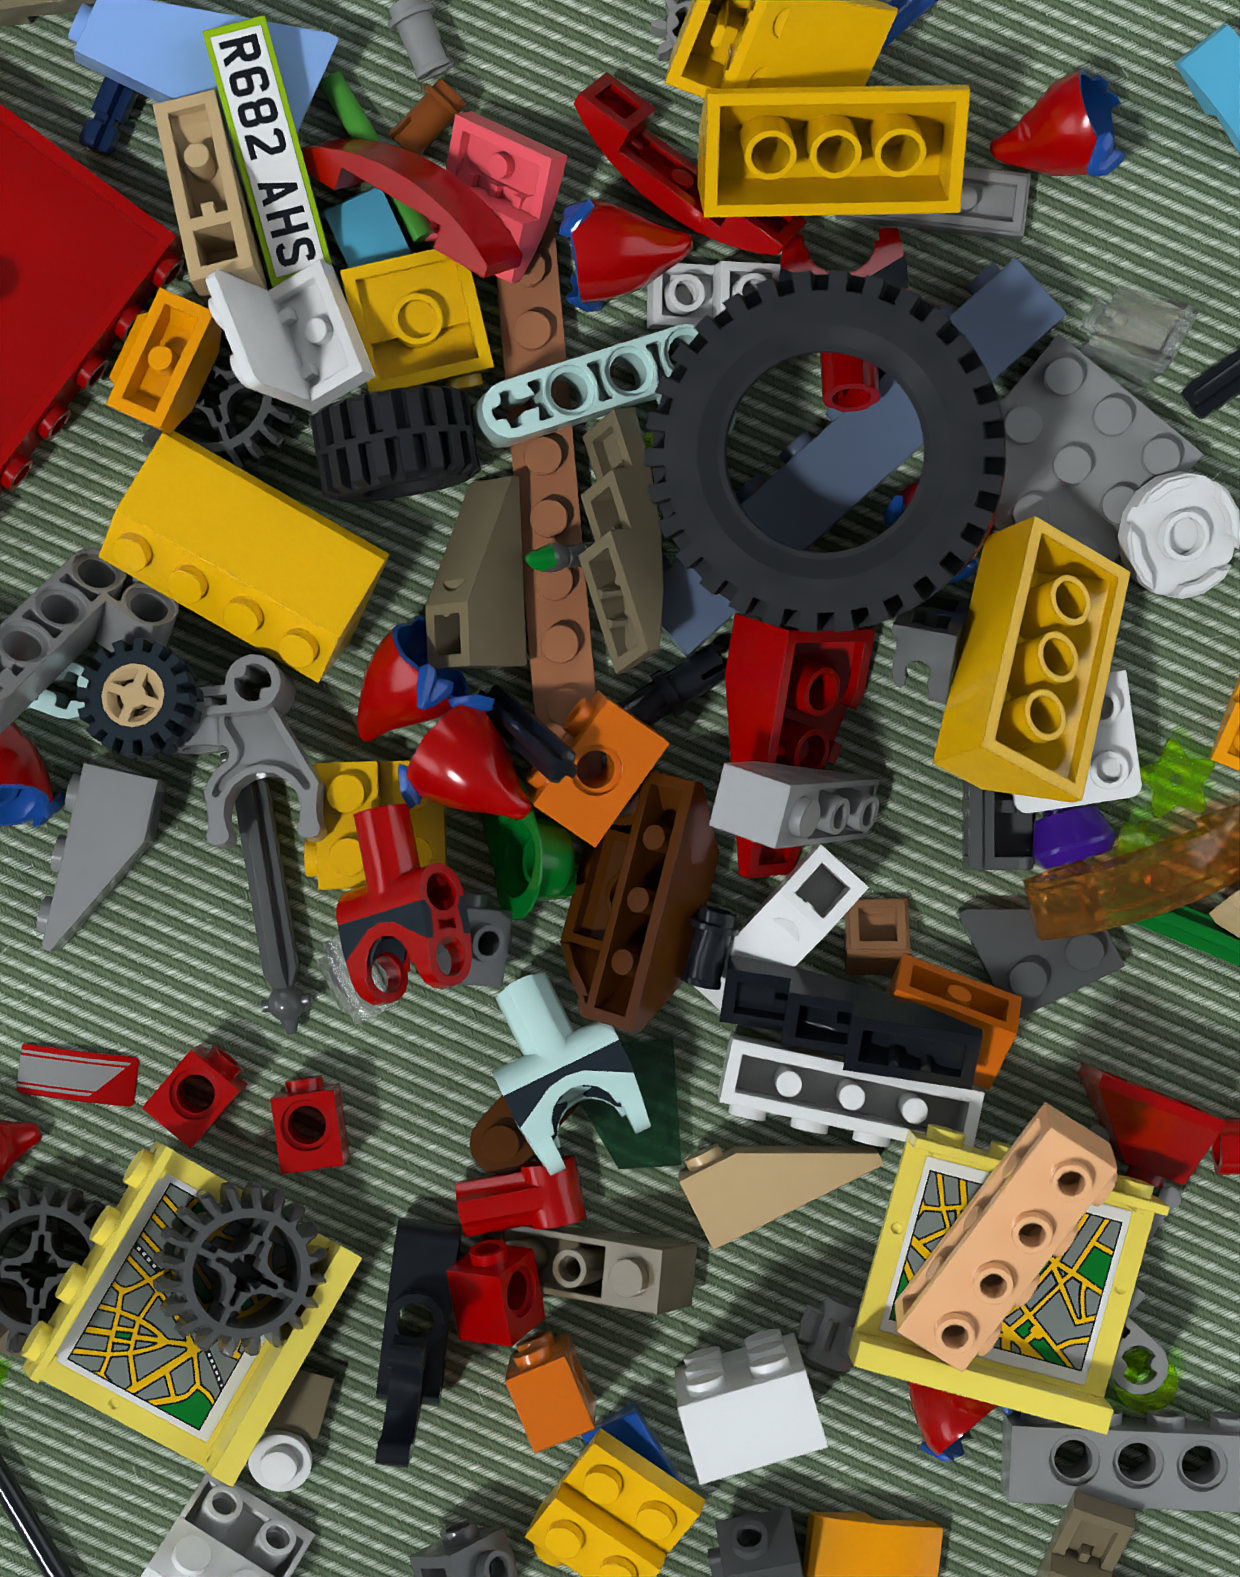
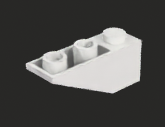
M815 844L740 927L738 936L731 937L720 980L722 982L720 989L710 990L694 987L721 1011L729 955L795 967L828 934L869 887L823 845Z

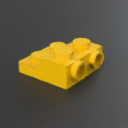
M435 249L340 270L348 307L376 375L366 382L369 393L404 387L431 386L441 383L463 391L484 385L481 374L492 372L494 364L471 270Z
M411 760L314 763V768L326 787L324 822L327 836L320 842L305 840L304 864L306 877L318 878V890L354 889L367 885L353 814L386 805L407 804L400 792L398 766L399 764L409 766ZM422 797L420 804L415 805L411 809L409 808L420 867L433 863L447 865L446 806Z
M600 1428L541 1503L525 1538L533 1543L537 1556L544 1563L554 1567L565 1564L582 1577H656L663 1567L667 1554L700 1516L706 1500Z

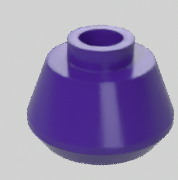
M1095 804L1044 811L1045 818L1034 821L1032 859L1044 869L1064 866L1112 851L1117 837L1116 832Z

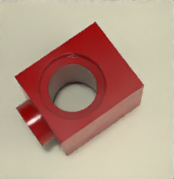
M200 1044L187 1053L142 1109L191 1149L204 1138L248 1085L238 1076L243 1068L232 1056L218 1046L213 1045L208 1051ZM190 1075L204 1076L212 1083L215 1096L211 1106L198 1107L188 1100L185 1094V1083Z
M322 1075L286 1080V1091L278 1092L270 1098L281 1174L345 1165L350 1158L340 1083L324 1085ZM312 1106L323 1114L326 1128L322 1136L308 1138L298 1132L294 1124V1114L297 1108Z
M497 1239L485 1240L473 1245L469 1249L468 1254L446 1270L459 1340L512 1347L546 1318L535 1254L532 1248L507 1246L505 1241Z

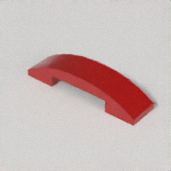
M608 72L580 92L573 103L591 137L621 175L658 208L696 232L738 249L777 256L802 232L807 224V221L801 216L704 218L698 191V167L646 129L657 109Z
M338 139L301 147L308 175L330 188L337 190L368 182L438 223L440 229L434 249L479 276L486 278L520 267L523 254L497 215L467 185L436 163L399 146L367 139Z

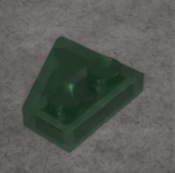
M673 1038L620 1041L630 1060L651 1127L635 1134L627 1116L622 1117L616 1108L607 1102L588 1099L580 1101V1104L618 1169L680 1166L682 1164Z

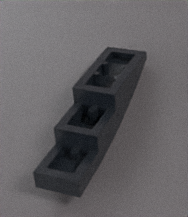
M729 955L719 1022L782 1031L781 1046L844 1055L843 1070L968 1090L972 1089L983 1037L982 1029L924 1005L861 984L795 967Z

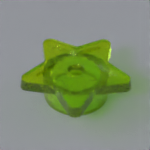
M1171 737L1168 738L1160 758L1154 763L1140 766L1141 782L1148 787L1152 794V816L1159 818L1177 806L1197 813L1205 812L1207 805L1201 785L1215 768L1214 761L1211 759L1188 758L1178 741ZM1174 774H1178L1181 777V784L1178 786H1173L1170 782V778Z

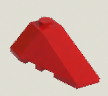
M735 613L725 671L731 762L760 761L823 770L826 762L835 765L843 745L834 740L847 708L857 711L864 694L875 629L864 626L843 632H835V630L819 631L817 633L798 631V628L782 626L779 628L763 623V618L752 613L745 615ZM736 835L739 875L746 878L787 875L793 870L802 846L774 849Z

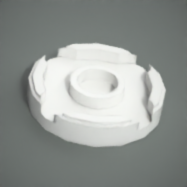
M1182 471L1155 476L1134 493L1122 513L1118 532L1121 561L1126 569L1131 572L1130 576L1132 579L1152 593L1179 599L1204 594L1222 581L1232 567L1228 563L1233 557L1234 548L1239 550L1240 547L1239 509L1229 491L1206 476Z

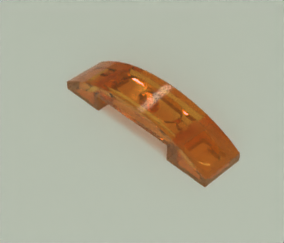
M1240 802L1197 817V829L1094 866H1089L1083 860L1024 879L1023 883L1037 938L1041 941L1068 938L1132 924L1198 901L1240 880Z

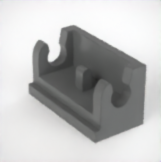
M936 593L923 603L896 617L891 633L892 637H897L892 676L898 688L904 686L909 675L907 665L913 661H922L931 670V676L927 681L928 700L941 703L947 702L970 605V598Z
M962 779V869H1033L1032 813H1023L1018 810L1014 805L1012 794L982 790Z

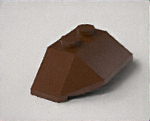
M650 771L598 845L593 847L585 842L576 877V891L571 897L560 940L569 976L579 997L577 1005L581 1017L629 1032L640 1033L684 982L680 979L685 969L695 929L694 926L689 924L691 916L698 915L700 905H707L720 854L714 829L712 826H709L711 816L702 783Z

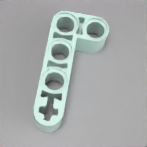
M678 325L501 381L480 397L473 407L472 419L475 434L486 445L496 448L509 447L605 416L613 409L630 408L655 399L659 406L662 395L655 393L661 375L669 377L674 369L669 359L668 351L670 345H680L681 342L689 345L699 332L694 329L695 325ZM611 363H621L631 369L635 378L633 391L621 390L613 383L610 377ZM561 381L573 388L577 396L575 410H566L555 404L550 390L552 382ZM530 399L531 410L523 412L512 423L509 424L506 419L495 420L492 411L499 405H501L503 410H510L522 406ZM735 412V414H734V416H733V419H732V422H731V425H730V429H729V433H730V431L732 430V428H733L734 425H735V421H736V417H737L736 412Z

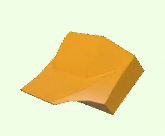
M159 287L149 311L137 315L109 378L114 387L106 405L170 434L192 412L219 354L222 328L213 318L210 309Z

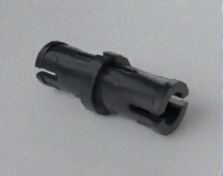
M709 644L704 650L665 674L659 669L649 675L652 682L617 702V704L649 726L671 713L676 718L686 712L684 705L725 681L726 666H723V661L713 645Z

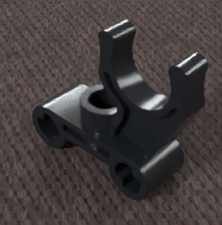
M399 1217L393 1250L376 1388V1399L387 1400L382 1433L377 1444L375 1464L408 1468L413 1455L422 1405L440 1406L452 1309V1298L446 1270L459 1261L462 1237L461 1225ZM418 1303L424 1305L431 1311L434 1317V1325L422 1332L409 1330L401 1320L400 1310L408 1304Z

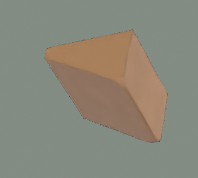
M859 898L844 915L845 973L849 975H893L903 953L911 955L908 898Z

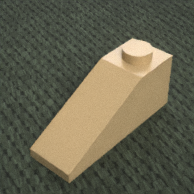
M212 89L152 104L190 282L206 308L209 309L208 300L211 298L205 278L217 269L268 290L255 230L216 90Z
M717 1143L687 1157L684 1161L688 1169L678 1173L679 1183L712 1249L715 1250L883 1166L884 1163L874 1146H732L721 1151Z

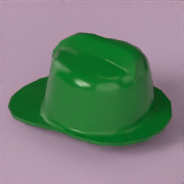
M520 781L525 794L528 796L525 786ZM533 807L529 815L520 820L482 813L484 834L495 872L498 902L502 909L512 911V920L524 919L533 909L535 902L565 899L575 893L574 851L571 835L566 827L547 814L533 810Z

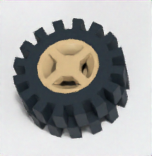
M133 638V644H128L124 640L113 642L114 652L109 654L101 649L93 656L99 662L98 666L94 670L85 666L81 674L82 677L89 681L86 688L77 686L76 698L83 701L85 707L77 709L80 720L89 724L86 730L92 738L126 758L137 760V757H141L147 761L158 760L157 753L160 752L170 756L178 751L175 743L179 739L188 743L194 733L188 730L190 723L194 721L200 724L203 713L196 709V702H204L203 691L195 685L199 678L195 671L186 665L188 662L156 641L152 644L144 638ZM143 706H147V708L142 711L136 710L142 708Z

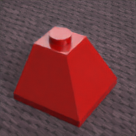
M1083 1062L1080 1066L1078 1076L1100 1125L1106 1128L1109 1134V1143H1111L1113 1154L1123 1162L1130 1164L1126 1175L1147 1182L1162 1189L1166 1179L1185 1185L1220 1134L1225 1120L1197 1106Z

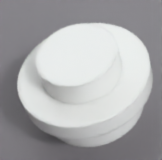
M275 1429L263 1434L248 1459L249 1469L253 1478L261 1486L272 1491H290L302 1485L308 1478L312 1467V1453L301 1435Z

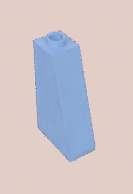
M96 0L93 8L84 3L81 5L68 35L69 40L77 43L74 48L75 62L159 103L215 89L228 135L231 137L202 31L251 18L152 0ZM267 22L295 129L298 132L335 51L339 38L328 32Z

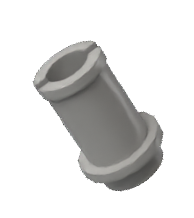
M399 0L390 6L388 10L392 19L388 22V26L391 31H398L418 81L435 78L447 72L455 65L453 59L449 56L432 17L436 12L432 2L426 3L425 0Z

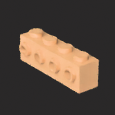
M1044 1102L895 1301L897 1332L961 1372H964L976 1355L980 1357L985 1356L995 1345L1002 1329L1001 1322L1014 1305L1017 1307L1025 1305L1034 1294L1040 1280L1039 1272L1052 1255L1060 1257L1071 1246L1078 1232V1221L1091 1204L1096 1207L1101 1205L1112 1192L1117 1181L1118 1168L1111 1143Z

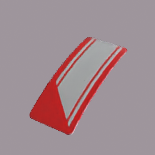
M23 1044L21 1047L16 1090L18 1093L130 1107L134 1104L139 1060L136 1057Z

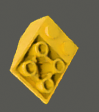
M692 0L670 55L665 84L705 98L706 89L865 86L897 15L898 8L878 0Z

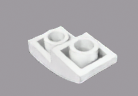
M720 261L715 265L677 263L647 285V328L668 329L684 324L696 326L706 315L714 318L726 309L722 302L733 295L740 293L742 296H746L757 290L755 284L770 278H774L779 282L781 264Z

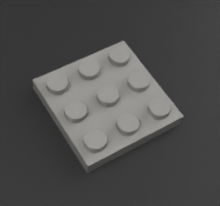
M1058 334L1000 403L1006 431L1007 462L1001 498L992 529L998 532L1036 516L1114 562L1120 555L1118 532L1122 513L1134 493L1155 476L1174 471L1189 472L1202 457L1203 453Z

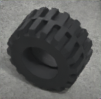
M431 385L377 391L329 404L310 418L324 497L341 502H367L401 498L459 485L481 471L468 392L460 389Z

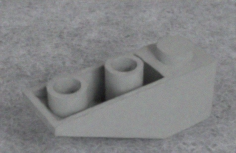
M760 761L724 763L709 826L774 849L865 839L867 831L874 824L878 814L879 800L876 797L880 779L867 775Z
M84 763L81 774L74 773L72 775L65 797V809L72 811L67 836L62 834L58 836L51 857V871L58 872L53 897H44L37 918L36 930L38 933L44 934L42 950L53 951L63 948L154 843L168 780L92 763Z

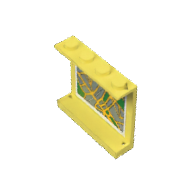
M928 1124L926 1134L909 1129L847 1352L853 1366L1107 1435L1114 1409L1104 1397L1154 1215L1157 1213L1168 1216L1170 1206L1152 1195L1154 1185L1135 1178L1118 1175L1116 1184L1108 1198L1097 1207L1091 1204L1078 1221L1077 1235L1068 1250L1060 1257L1052 1255L1039 1272L1040 1280L1029 1301L1022 1307L1014 1305L1003 1319L1000 1335L992 1349L983 1357L976 1355L964 1372H961L897 1332L895 1301L1012 1145L991 1141L987 1151L965 1145L966 1134L947 1127Z
M155 1140L150 1151L143 1148L129 1164L123 1177V1183L129 1186L117 1207L114 1208L108 1205L96 1220L89 1235V1240L95 1242L83 1265L81 1266L76 1262L73 1263L63 1276L55 1293V1297L61 1300L50 1321L48 1324L44 1321H39L29 1334L22 1348L21 1356L27 1358L22 1369L29 1379L37 1383L43 1380L201 1465L210 1476L233 1487L362 1257L318 1233L316 1238L306 1246H320L326 1250L327 1256L321 1262L311 1264L310 1269L322 1273L327 1282L318 1286H308L306 1294L313 1297L319 1307L310 1309L300 1305L295 1315L303 1323L302 1330L292 1329L284 1323L279 1327L284 1339L283 1346L279 1347L271 1345L265 1336L262 1335L260 1353L256 1356H250L245 1352L241 1339L233 1357H224L219 1352L218 1340L208 1351L199 1349L195 1345L197 1331L186 1337H182L175 1331L174 1327L181 1314L167 1317L160 1309L163 1301L175 1292L161 1293L153 1288V1280L161 1275L170 1273L171 1270L153 1262V1255L160 1251L170 1253L173 1251L174 1244L161 1237L163 1228H172L181 1233L186 1226V1223L178 1218L176 1214L177 1208L185 1206L196 1215L202 1210L197 1202L196 1195L202 1190L209 1192L215 1198L217 1204L220 1203L221 1184L228 1181ZM236 1186L241 1198L243 1190ZM243 1218L228 1222L216 1229L206 1241L218 1245L227 1244L237 1236L241 1227L248 1228L253 1218ZM273 1228L268 1238L273 1243L268 1254V1266L272 1273L284 1278L286 1253L278 1232ZM222 1257L216 1258L217 1261L228 1267L229 1272L236 1277L238 1275L245 1279L249 1275L260 1281L264 1279V1277L251 1270V1266L245 1261L242 1262L236 1258L233 1262H230ZM195 1259L193 1286L200 1305L207 1311L213 1299L208 1295L213 1283V1273L207 1264ZM263 1293L252 1295L246 1299L239 1312L232 1310L228 1319L241 1318L257 1312L267 1305L273 1296Z

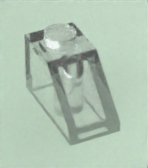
M1118 286L1108 297L1107 301L1097 296L1087 311L1078 329L1088 335L1080 352L1146 387L1169 368L1200 310L1186 303Z

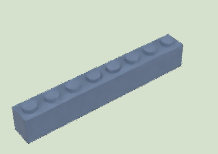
M1016 257L1002 270L993 262L966 286V290L972 297L955 312L947 304L940 309L972 344L985 365L992 383L1048 334L1066 315V312ZM879 368L880 399L877 403L865 410L856 412H840L830 408L825 413L832 422L814 439L807 431L803 432L779 454L778 457L785 464L767 481L758 473L735 494L749 518L769 536L791 547L805 551L808 550L924 445L920 421L909 397L901 386L882 369ZM665 557L662 559L664 594L661 630L682 654L688 658L739 611L728 606L731 601L721 594L712 595L699 583L703 578L693 568L686 569L680 560L672 565Z

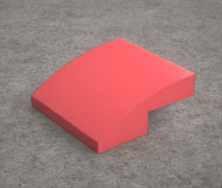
M473 111L455 114L445 170L453 174L476 193L497 215L512 235L523 254L520 267L496 274L495 276L511 284L520 282L549 222L568 155ZM427 218L435 232L425 241L435 245L440 225Z

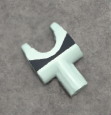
M545 973L531 974L520 978L506 986L497 995L496 1000L523 1057L492 1071L521 1133L551 1176L566 1169L558 1152V1148L561 1147L558 1130L560 1120L565 1112L577 1102L588 1099L607 1102L614 1106L622 1117L627 1116L635 1134L651 1127L630 1060L613 1026L595 1021L575 1031L548 975Z

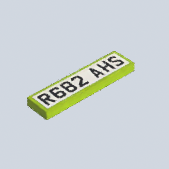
M265 15L202 31L272 287L279 285L317 260H322L332 265Z

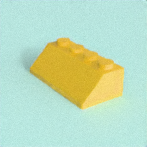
M969 85L706 89L699 124L698 191L704 218L960 213L970 100Z
M173 430L170 434L162 432L116 508L98 557L319 683L349 645L390 554Z
M1036 516L989 535L983 545L932 763L982 790L1070 803L1082 801L1131 572Z

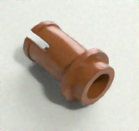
M440 78L432 87L427 83L422 87L426 92L425 95L387 133L401 148L420 156L455 119V114H459L467 106L465 101Z

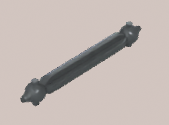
M229 751L220 754V760L223 764L229 758ZM266 778L251 782L241 790L235 801L262 971L274 989L269 999L261 1001V1008L264 1013L271 1012L276 1019L280 1020L287 1035L297 1033L299 1017L304 1012L305 1006L313 1004V998L311 993L303 994L295 986L300 964L270 783Z

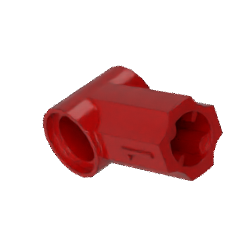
M561 1155L566 1169L552 1176L540 1160L525 1163L520 1166V1170L457 1181L455 1183L456 1203L464 1237L497 1231L501 1232L531 1225V1228L534 1230L550 1229L585 1220L587 1216L575 1155Z

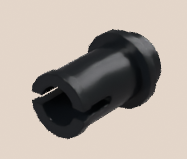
M700 905L698 915L691 916L689 924L694 926L695 929L685 969L680 980L700 988L720 989L722 983L720 980L731 936H738L740 930L735 925L736 913L719 907Z

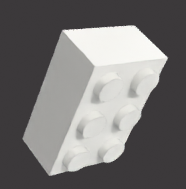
M780 1329L758 1332L744 1339L746 1347L722 1354L720 1347L717 1346L700 1349L684 1356L685 1365L674 1368L677 1408L700 1485L828 1448L794 1333L782 1336Z

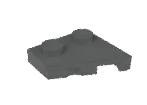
M963 908L956 912L992 986L1022 997L1019 1018L1125 967L1096 909Z

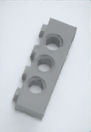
M1113 1408L1114 1412L1108 1434L1105 1435L1024 1412H1012L1009 1415H1006L1004 1412L1000 1487L1010 1503L1068 1505L1075 1490L1126 1508L1240 1513L1239 1413L1213 1412L1210 1414V1421L1185 1420V1413L1168 1409L1148 1410L1147 1418L1122 1417V1411ZM1069 1440H1078L1084 1443L1083 1456L1077 1463L1071 1466H1061L1055 1463L1056 1450L1062 1443ZM1132 1443L1147 1445V1455L1142 1464L1132 1469L1119 1467L1118 1458L1126 1446ZM1195 1446L1209 1447V1460L1203 1468L1194 1472L1182 1469V1460L1188 1450Z

